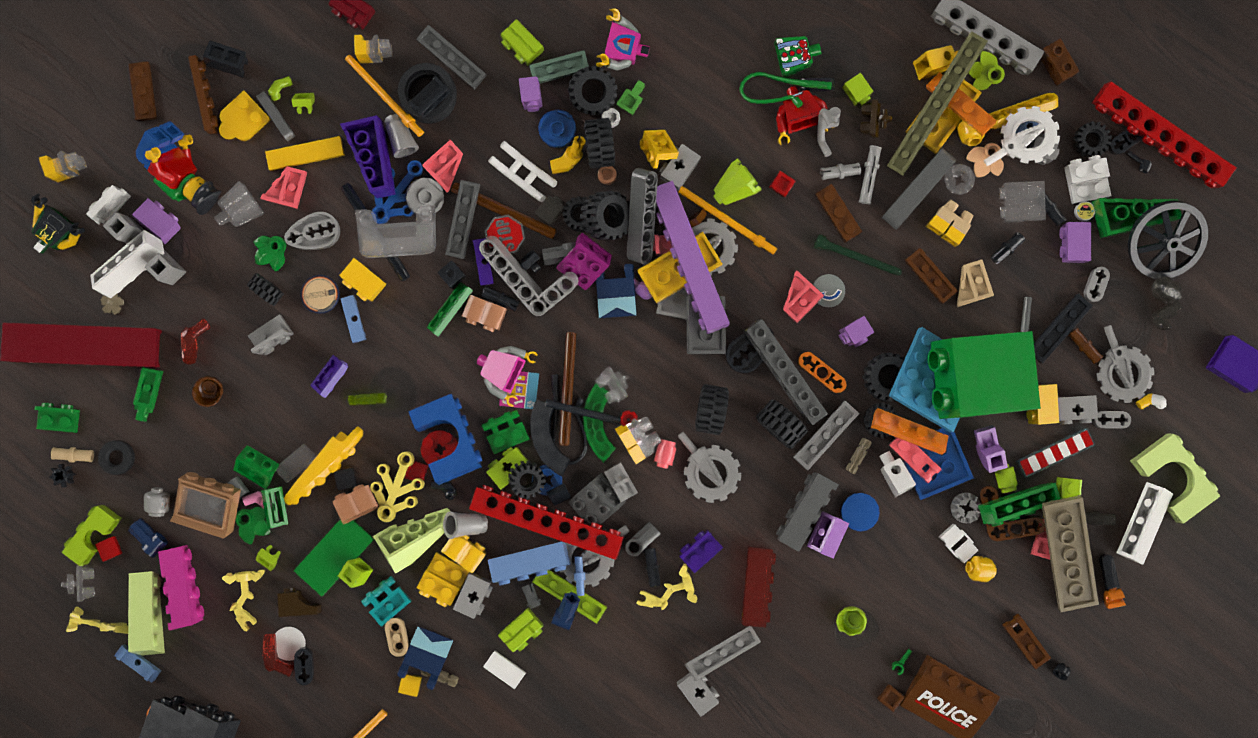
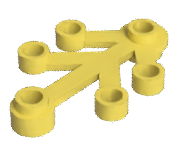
M406 451L398 455L397 462L400 467L394 483L389 475L390 467L388 464H380L377 467V473L381 475L389 494L387 501L382 493L383 484L380 481L373 482L370 489L375 494L379 504L377 510L378 518L383 522L392 521L396 517V512L405 508H413L418 504L415 496H409L404 502L394 505L397 497L424 487V481L421 478H416L412 483L401 487L408 467L413 465L415 460L411 452ZM405 456H409V462L405 461ZM382 466L386 468L385 473L381 471ZM416 481H419L421 484L419 488L415 485ZM375 484L379 485L378 491L374 488ZM410 498L414 501L413 505L409 504ZM385 509L390 511L389 516L385 514Z

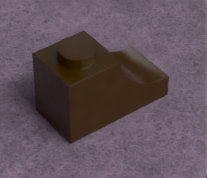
M295 587L283 588V591L277 594L279 617L315 615L322 612L321 604L307 601L302 596L301 590L295 591Z

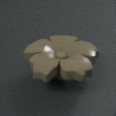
M118 293L112 298L102 296L100 299L101 304L105 305L102 308L104 313L111 314L113 312L114 315L119 314L122 309L120 306L124 305V300L120 296L118 297Z

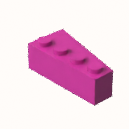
M187 545L159 551L161 576L166 578L163 592L169 600L168 606H165L166 614L171 615V623H168V630L191 626L202 621L204 609L199 602L200 590L195 584L196 572L191 566V550L188 549Z

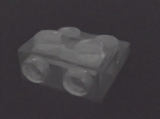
M1045 181L1004 183L1003 188H1000V200L1004 199V207L1000 208L1001 219L1004 218V223L1046 220Z

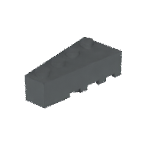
M813 472L812 475L809 474L805 479L804 484L806 486L803 492H798L795 498L797 503L794 508L788 510L785 516L787 518L785 525L781 524L776 533L778 535L777 540L798 552L812 531L811 524H815L821 516L820 508H824L830 501V491L832 489L836 491L839 484L816 472Z

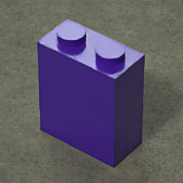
M1234 335L1225 336L1206 369L1244 393L1256 391L1258 389V350Z

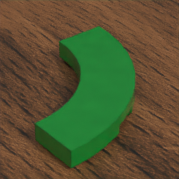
M597 382L588 395L585 409L603 413L606 402L612 394ZM583 416L584 431L586 432L589 445L596 456L604 463L616 448L605 434L603 421Z

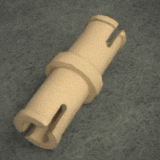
M53 447L51 459L68 460L72 463L75 461L93 462L94 451L77 450L76 447H71L70 449Z

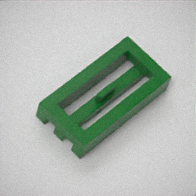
M282 486L261 490L267 528L288 524ZM274 492H276V495H277V501H278V507H279V513H280V519H281L280 522H279V519H278V513H277L278 509H277V504H276V501H275Z

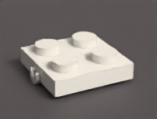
M113 185L107 187L103 191L102 197L90 205L89 211L86 214L97 224H100V222L105 224L128 201L131 195L122 188L120 189Z

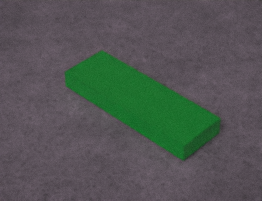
M460 282L428 324L427 328L439 337L473 290Z

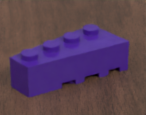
M376 115L340 124L370 193L377 199L395 195L384 122Z

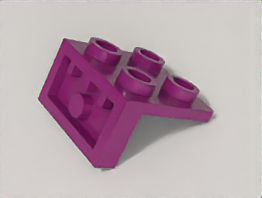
M581 233L577 237L575 247L557 265V270L563 274L566 272L575 273L579 280L578 285L587 290L609 267L612 255L584 233Z

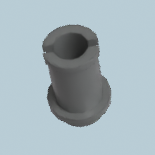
M533 583L522 587L528 602L526 605L530 609L541 605V599L538 598Z

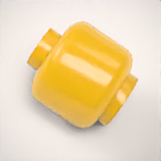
M964 120L957 126L961 142L968 146L978 145L985 136V134L981 136Z
M973 556L966 563V572L973 581L989 582L996 575V565L988 557Z

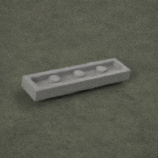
M843 401L793 458L806 470H809L859 413L850 404Z
M750 625L689 661L685 666L694 681H697L756 646L761 641Z

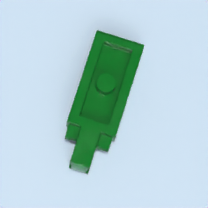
M142 367L133 402L135 405L134 409L137 410L135 420L146 422L148 414L153 412L163 371Z

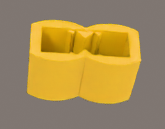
M468 535L449 539L441 552L467 571L473 573L487 554L484 551L486 548L478 542L472 543L468 540L470 538Z

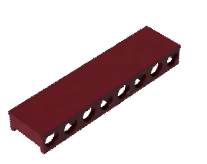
M2 323L0 361L160 368L158 363L160 333H162V330L157 328Z

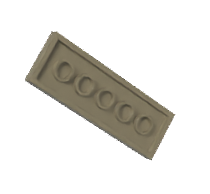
M1078 495L1042 503L1058 610L1066 612L1099 605L1083 497Z

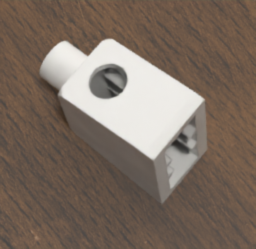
M890 451L879 456L884 464L881 472L895 497L916 485L900 458L894 460ZM891 469H896L898 474H893Z

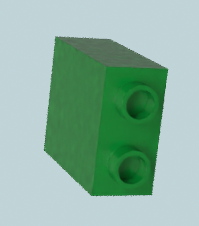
M1032 331L959 337L931 342V350L928 353L927 361L930 370L934 372L936 388L932 392V404L935 410L938 411L939 419L1041 409Z

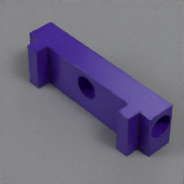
M486 238L473 240L481 286L494 284L491 265L489 262L486 265L482 263L485 257L479 250L480 243Z

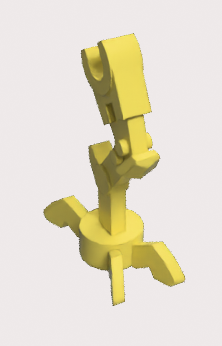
M683 564L679 571V575L682 576V583L675 585L665 583L664 586L667 590L661 598L641 590L640 594L644 595L646 600H638L637 604L651 608L653 606L661 607L664 610L668 605L667 600L671 594L683 589L688 592L687 599L690 602L696 603L697 596L694 594L693 583L690 574L687 572V564Z
M258 570V572L243 571L234 575L227 573L222 577L228 584L234 581L241 584V596L237 602L231 605L230 611H234L235 619L244 631L250 629L246 624L247 621H250L253 625L257 623L255 617L242 608L247 598L251 600L254 598L252 592L249 591L248 581L253 580L257 582L263 576L265 570Z
M75 607L74 611L70 613V620L66 632L75 631L78 625L82 623L98 627L100 631L113 630L116 633L128 634L127 623L109 624L106 622L101 623L97 619L80 618L84 611L79 607Z

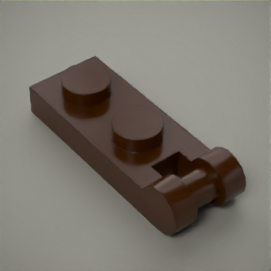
M1018 613L1013 616L1011 621H1006L1002 624L1005 631L1010 635L1034 669L1039 668L1051 659ZM1019 625L1021 630L1016 633L1013 628Z

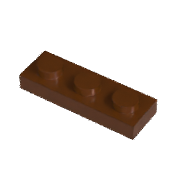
M145 61L128 64L135 120L157 119L150 63Z
M832 184L815 194L845 243L862 233L859 225Z
M921 248L917 249L905 260L907 265L941 304L957 292V289Z

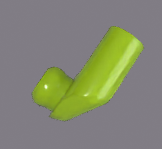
M290 76L273 82L268 90V95L271 96L273 101L281 98L279 92L282 88L293 85Z

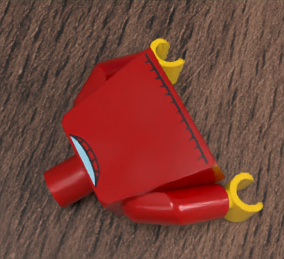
M796 86L787 89V94L799 97L803 105L797 108L792 100L789 99L783 101V105L779 107L776 121L778 132L780 133L778 138L780 145L782 137L787 138V144L790 142L789 136L786 135L787 130L790 134L818 125L820 110L823 108L827 109L822 99L812 95L808 90L799 92Z

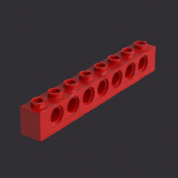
M1111 81L1103 85L1092 102L1096 106V110L1110 115L1112 121L1126 126L1127 131L1131 134L1143 137L1142 141L1158 148L1160 154L1174 159L1173 162L1176 165L1190 170L1189 173L1192 176L1200 177L1210 188L1224 187L1237 168ZM1114 100L1119 104L1118 109L1113 107ZM1129 111L1134 113L1133 120L1128 116ZM1145 121L1150 125L1149 131L1144 127ZM1161 132L1165 134V141L1160 139ZM1177 143L1181 146L1180 152L1176 150ZM1192 154H1195L1197 158L1195 163L1191 160ZM1208 164L1212 167L1211 173L1207 171Z
M483 485L482 488L476 487L470 510L614 560L617 559L624 536L620 535V531L611 528L609 531L603 530L602 525L594 522L591 525L584 523L585 519L573 516V519L568 518L565 512L556 509L555 512L548 511L547 506L539 503L536 506L529 504L530 500L524 498L513 499L511 498L512 494L501 491L500 494L493 492L494 488ZM491 497H495L498 501L495 508L489 505ZM510 503H513L516 507L513 514L507 512V506ZM528 509L534 513L532 520L525 518V512ZM546 515L552 518V524L549 527L543 524V518ZM563 522L570 524V531L568 533H564L561 530ZM585 528L588 530L589 536L587 539H582L579 536L580 529ZM600 534L607 537V543L604 546L597 542Z

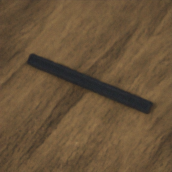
M346 183L341 187L342 192L399 279L406 281L410 277L408 271L376 222L372 219L351 184Z

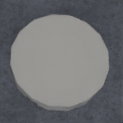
M420 178L409 185L406 191V202L411 211L417 215H433L441 209L444 203V192L435 180Z

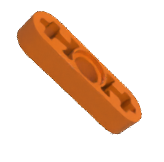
M804 352L798 357L799 366L831 392L840 393L845 390V379L814 354ZM810 356L811 363L816 364V361L819 363L817 366H815L813 372L810 371V369L812 368L810 364H803V357ZM819 367H824L827 370L825 378L818 377L817 369ZM831 373L834 375L832 377L834 381H841V388L834 389V383L828 381L827 384L825 382L827 379L830 378Z

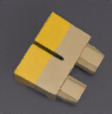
M950 200L938 209L925 227L938 236L942 235L941 238L956 247L961 243L972 226L970 222L973 215L964 210L960 217L957 216L954 212L959 205Z

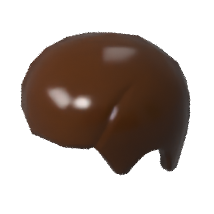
M212 376L199 378L192 389L194 401L204 407L217 404L223 394L222 383Z

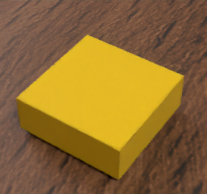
M406 674L405 678H401L398 693L417 697L422 677Z

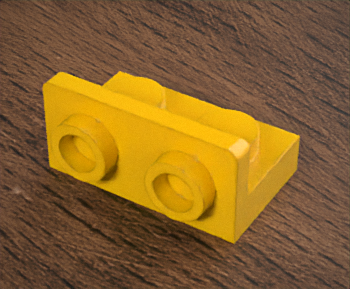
M666 130L644 131L643 138L640 140V148L645 153L653 169L658 168L659 160L677 159L679 152Z

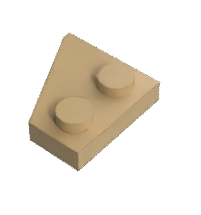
M983 260L962 266L957 307L994 296Z

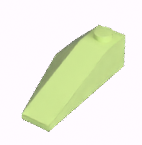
M448 508L426 514L423 519L414 521V519L408 520L407 524L398 527L396 524L389 526L373 536L395 573L411 565L444 534L443 520L446 513L450 512Z

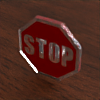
M510 215L494 217L485 230L486 238L489 236L497 237L510 253H516L525 240L522 223ZM487 242L488 247L493 250V245Z

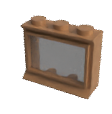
M188 472L178 478L179 485L175 509L170 522L223 539L232 533L241 489L235 488L232 484L216 482L213 478L201 477L194 472Z

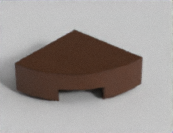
M704 209L688 218L691 228L699 225L706 217L707 213Z

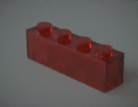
M748 546L742 625L766 627V622L770 623L771 612L768 611V603L772 602V592L769 589L770 584L774 582V572H771V567L775 565L776 553H773L772 548Z

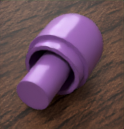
M634 278L636 294L645 300L652 298L644 282H639Z

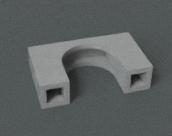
M118 212L103 225L116 240L126 244L144 230L133 218ZM165 250L163 255L158 253L145 266L158 281L174 285L186 273Z

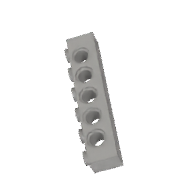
M941 0L931 15L937 24L945 25L950 28L952 33L962 35L965 38L968 37L971 31L983 37V32H987L990 35V39H986L988 42L983 51L992 53L999 58L1001 63L1011 65L1019 74H1026L1028 76L1044 53L1040 48L961 0ZM950 13H955L958 19L951 18ZM966 22L972 23L974 29H969L966 26ZM999 42H1003L1006 45V49H1002L999 46ZM1015 52L1021 53L1022 59H1018Z

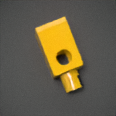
M949 45L923 53L913 62L918 79L921 80L937 75L939 72H946L959 50L954 51L953 47Z

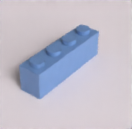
M558 542L488 560L492 582L499 583V586L509 584L510 580L515 578L518 581L529 579L528 575L535 573L536 577L548 574V570L552 569L555 572L566 570V566L571 565L565 542Z

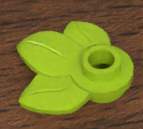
M987 51L981 52L980 62H975L968 72L970 76L976 79L973 86L978 90H985L991 84L1000 83L1005 75L1003 68L998 65L996 56ZM993 71L998 73L996 78L991 77Z

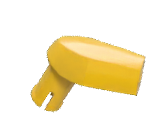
M575 136L572 145L566 149L563 156L550 161L552 174L568 172L581 160L583 156L582 149L586 143L582 136H580L579 141H577L579 136Z

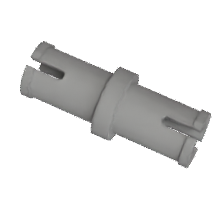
M859 163L837 164L834 167L821 168L822 180L831 178L844 179L846 176L861 174Z

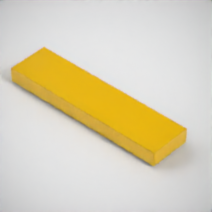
M340 136L265 151L269 171L345 156Z

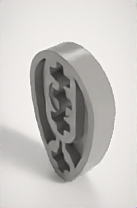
M315 212L293 224L285 233L284 240L289 246L302 250L326 249L338 241L340 225L329 213ZM329 223L335 225V228L332 229L333 232L325 230L323 232L324 235L315 233L313 238L308 235L311 228L317 231L320 229L319 226L327 228ZM293 233L296 236H300L296 239L295 243L289 240V238H292Z

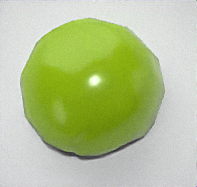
M849 606L838 613L836 624L840 632L853 636L861 634L865 630L867 618L860 608Z

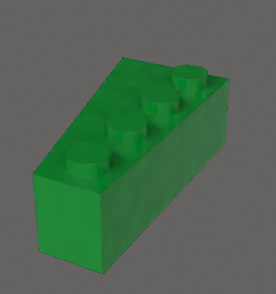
M1098 198L1091 203L1095 211L1094 215L1100 238L1130 232L1137 219L1146 210L1161 202L1178 201V199ZM1181 209L1167 210L1170 222L1177 221L1182 216ZM1161 213L1150 219L1146 225L1152 227L1163 224Z

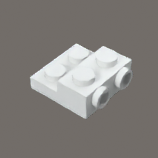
M1096 155L1089 157V161L1082 162V159L1070 161V165L1064 167L1072 204L1111 196L1108 182L1110 173L1106 158Z

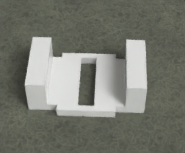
M955 524L949 526L939 536L946 543L945 546L963 563L968 561L978 551L970 537ZM965 535L967 540L953 551L951 547Z

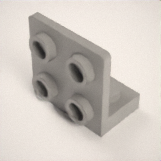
M279 314L248 335L255 346L251 349L252 353L264 354L266 356L275 350L274 347L279 343L283 345L291 339L290 336L294 333L282 315Z

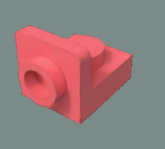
M654 235L653 251H655V256L663 255L669 252L670 248H673L671 242H667L664 235Z

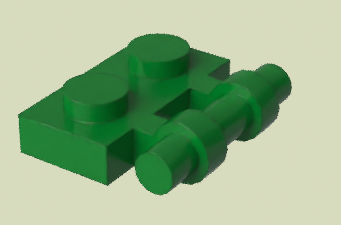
M518 410L507 411L503 416L496 419H488V422L482 424L484 431L492 429L494 433L487 436L494 454L530 440L523 422L515 425L513 419L520 417ZM508 422L509 427L499 431L498 426Z

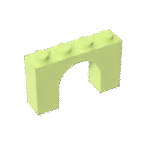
M1165 434L1130 461L1140 475L1149 477L1169 462H1175L1184 469L1187 475L1186 489L1179 497L1169 503L1167 511L1176 523L1184 524L1219 498L1220 495L1217 492L1218 488L1206 478L1205 470L1195 463L1193 454L1183 447L1181 438L1176 434Z

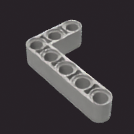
M489 236L479 245L481 254L535 316H541L578 285L577 275L573 272H566L542 291L497 237ZM487 242L493 245V250L488 249ZM499 257L506 260V265L500 263ZM512 272H515V273L518 274V276H519V279H518V280H516V279H514V278L512 277V275H511ZM564 279L571 280L572 286H567ZM524 287H528L531 290V294L525 293ZM550 290L557 292L558 297L551 296ZM536 302H541L544 309L538 308Z

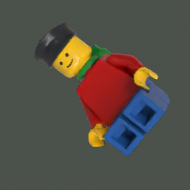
M171 121L159 125V127L146 130L136 149V157L139 162L145 164L144 167L147 171L155 176L153 182L171 199L178 202L184 199L189 200L199 215L207 214L215 205L222 191L217 190L212 181L206 182L203 178L195 176L197 168L193 164L191 151L188 148V145L193 144L192 136L190 134L184 135ZM178 141L182 149L177 147L174 143Z

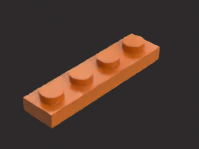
M939 72L926 85V89L933 93L943 74ZM958 88L947 107L983 136L996 124V120Z
M877 408L875 410L871 428L941 455L946 452L948 435Z

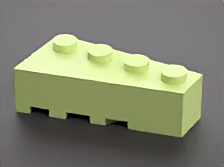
M152 571L129 573L128 652L138 655L165 653L160 598L161 579L157 573Z

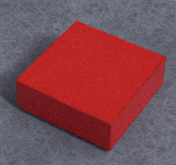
M779 171L769 188L785 198L796 181L782 171Z
M414 461L413 465L408 467L404 478L411 481L421 478L424 481L429 466Z
M115 536L95 544L103 562L123 554Z

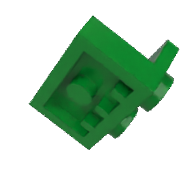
M42 403V406H35L34 410H38L36 429L78 432L80 410L73 409V405L61 404V408H56L54 403Z
M248 445L236 457L234 471L264 489L270 486L273 474L279 468V463Z

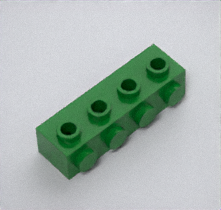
M1043 483L980 504L978 507L983 524H991L992 527L1004 524L1003 521L1017 520L1020 518V515H1031L1036 513L1038 509L1043 510L1042 503L1060 500V495L1056 483Z

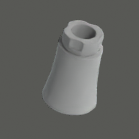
M397 114L386 117V130L390 138L394 157L402 158L415 153L419 146L412 137L409 128L402 123V119Z
M450 511L446 513L443 520L444 533L449 539L467 535H478L485 533L488 529V519L482 514Z

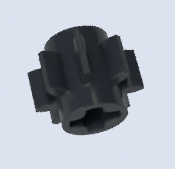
M59 464L58 468H51L53 473L49 478L53 479L54 486L61 484V487L64 488L67 487V483H74L72 479L76 473H73L71 470L72 466L65 467L64 464Z

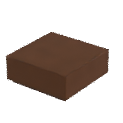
M888 684L877 699L894 712L905 696Z

